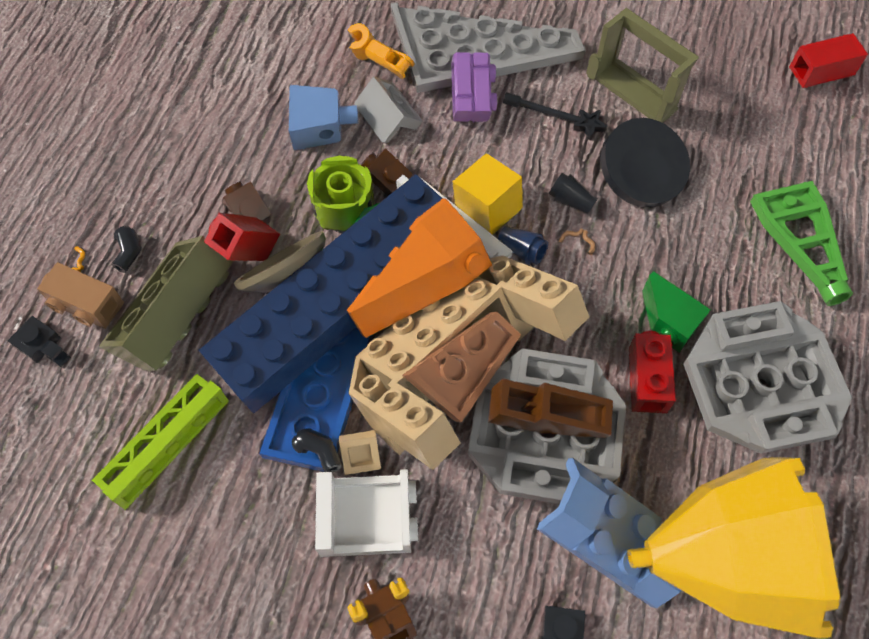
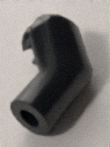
M122 226L114 232V240H117L121 251L111 265L116 270L126 273L141 253L142 247L137 232L129 226Z
M306 428L299 430L297 435L292 438V447L297 453L311 451L318 455L324 472L333 473L342 468L337 451L329 436Z

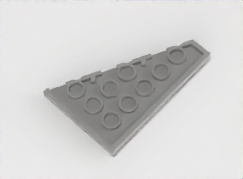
M397 2L391 3V13L404 53L415 63L413 67L409 66L417 93L452 86L451 63L453 54L456 52H470L471 54L474 52L489 53L490 64H495L496 77L584 59L585 48L576 29L554 28L543 24L540 29L522 26L523 21L503 18L493 19L480 15L479 19L461 17L460 12L429 9L423 6H418L417 10L399 7Z

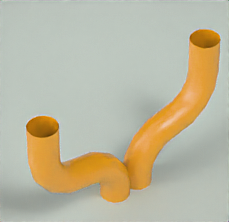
M76 246L74 250L80 253V257L76 263L77 267H72V269L81 272L84 269L82 261L85 259L86 254L83 249Z

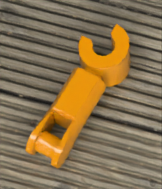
M357 23L348 28L347 31L355 40L349 48L359 60L370 59L401 79L406 77L404 73L409 66L413 67L415 65L414 61L406 54L375 39L364 24Z

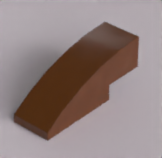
M503 378L492 387L488 423L541 433L608 438L612 436L613 400L545 382L539 387Z

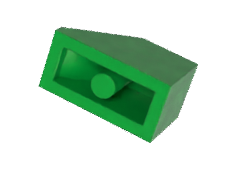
M654 271L649 275L642 290L650 331H656L661 335H671L672 348L680 353L703 324L711 309Z

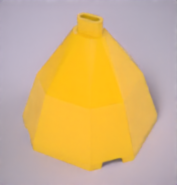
M761 458L699 486L645 541V548L627 550L629 565L632 568L648 567L652 574L735 621L814 638H830L832 635L833 626L831 622L823 621L826 611L838 609L840 595L825 510L818 493L804 492L797 478L805 474V468L800 458Z

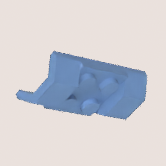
M568 458L566 468L571 478L558 508L540 521L537 530L652 608L660 607L681 592L680 589L652 574L648 567L632 568L628 561L627 550L645 548V541L663 523L661 522L662 518L607 478H600L574 458Z

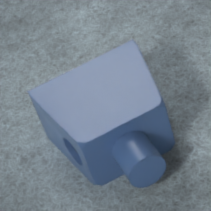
M290 85L289 134L293 150L337 143L341 140L342 124H358L357 105L341 106L338 90L334 88Z

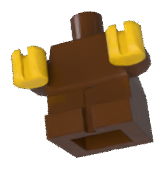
M401 577L397 578L398 583L395 584L392 581L383 588H381L377 579L366 582L364 589L368 596L355 601L357 605L353 606L351 603L347 607L352 621L359 626L368 625L374 639H412L417 636L413 622L404 607V604L409 600L410 590L405 580Z

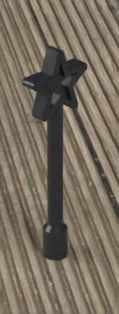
M506 92L503 104L516 108L521 106L573 122V130L585 131L588 140L592 139L594 132H606L607 124L599 120L601 110L589 114L580 109L577 116L524 100L521 96Z

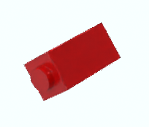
M854 33L800 46L789 68L801 87L807 88L856 75L868 53Z
M218 213L209 226V232L204 243L227 260L264 261L268 259L280 233L258 217Z
M656 331L635 333L629 346L632 412L667 414L676 401L671 335H661Z

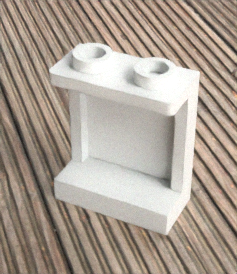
M408 469L400 470V475L334 478L332 472L317 473L315 550L319 556L411 553V541H418L417 517L410 518V503H417L416 480H409Z

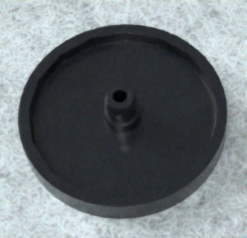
M650 118L627 120L611 132L601 150V169L607 184L617 196L632 205L648 208L663 205L677 196L688 181L690 158L687 148L678 134L660 121Z

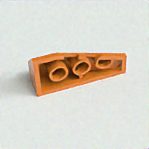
M443 198L413 222L409 228L412 232L400 248L394 247L388 255L391 260L379 275L372 276L347 309L363 337L367 338L466 287L492 266L481 238L447 199Z

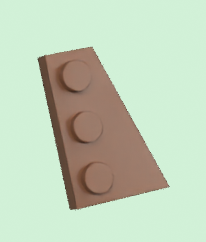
M489 312L402 376L456 422H462L521 334L498 312Z

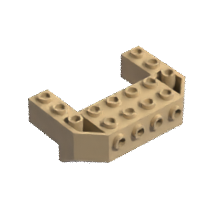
M503 255L490 258L492 266L466 287L392 324L376 339L372 340L356 356L349 395L370 427L397 454L400 455L406 450L430 469L434 470L461 442L445 414L427 402L429 399L402 375L489 312H498L521 334L518 341L534 327L566 341L590 318L578 285Z

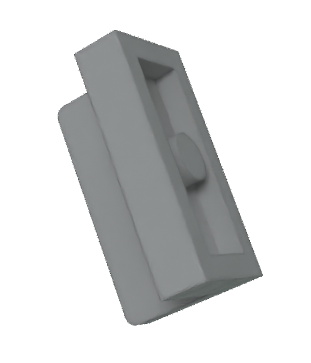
M373 76L355 101L359 112L383 143H389L400 127L417 130L423 122L391 81Z

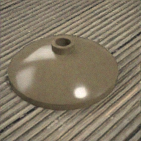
M321 231L312 234L253 267L234 282L237 290L252 293L271 292L324 248L326 242L324 233Z

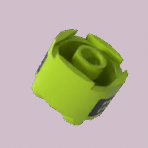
M334 156L321 161V166L315 172L312 169L309 173L307 187L314 216L324 229L347 230L355 223L364 208L371 207L375 203L370 171L366 166L364 168L358 164L357 159L353 157Z

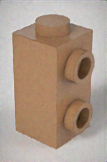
M58 262L43 277L41 284L37 288L45 297L46 301L44 304L59 314H63L65 311L73 314L72 316L75 320L88 327L95 324L106 329L124 304V301L113 286Z

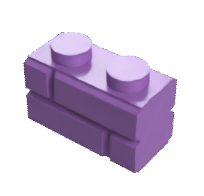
M456 52L453 54L451 63L453 121H489L492 111H496L497 94L491 93V83H494L496 78L495 64H490L489 53L474 52L471 54L470 52Z

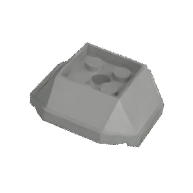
M782 301L713 314L684 362L686 373L707 430L760 454L833 439L841 430L842 421L852 399V395L824 333L806 319L792 313L793 309ZM758 379L764 380L769 385V388L763 386Z
M522 348L509 361L498 368L477 399L468 456L500 494L560 504L571 479L566 468L568 458H574L602 479L607 478L612 483L619 479L626 404L605 378L604 372L595 360ZM503 378L539 387L545 382L613 400L612 436L601 438L555 434L553 438H544L538 432L488 423L492 387Z

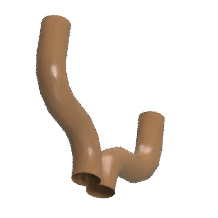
M580 229L578 232L566 231L559 239V242L563 243L566 236L577 237L583 233V239L591 245L588 252L589 255L593 254L596 247L595 242L588 238V231Z

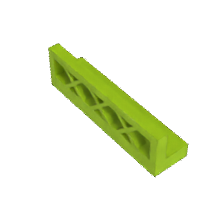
M196 374L91 481L103 490L102 492L114 503L126 510L229 402L222 389L211 380L207 382ZM200 386L202 390L189 402V397ZM175 416V417L170 421V423L163 429L164 422H165L169 417ZM144 443H149V444L137 455V450H138ZM117 470H123L109 485L106 483Z

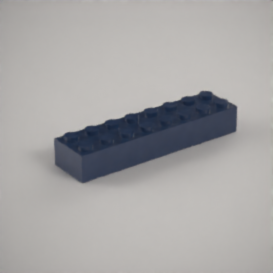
M415 174L201 347L199 352L254 414L357 327L347 309L372 276L379 275L391 260L388 255L395 246L400 248L412 232L409 228L413 222L443 198Z

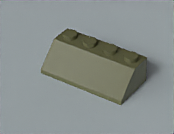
M204 236L176 242L99 347L142 370L157 371L158 368L161 369L171 359L173 354L171 349L176 342L182 340L192 328L190 322L210 303L211 298L209 295L227 279L229 275L227 270L233 261L227 260L204 243Z

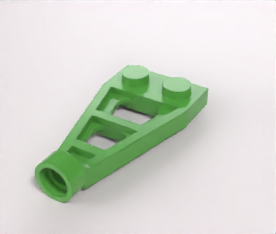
M813 181L754 194L750 203L763 227L815 284L826 305L834 306L849 299L853 292L847 283L848 278L829 210ZM809 217L813 221L816 234L814 236L799 239L785 225L787 221ZM822 246L829 263L816 266L804 250Z

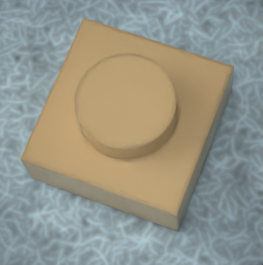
M375 430L339 436L345 475L381 469Z

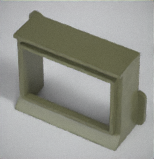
M625 8L604 25L598 53L590 56L586 73L591 80L595 79L646 117L663 123L678 110L679 107L677 106L690 71L699 56L628 8ZM626 29L679 65L668 79L665 91L618 59Z

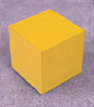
M487 153L452 181L455 205L492 235L523 208L522 176Z

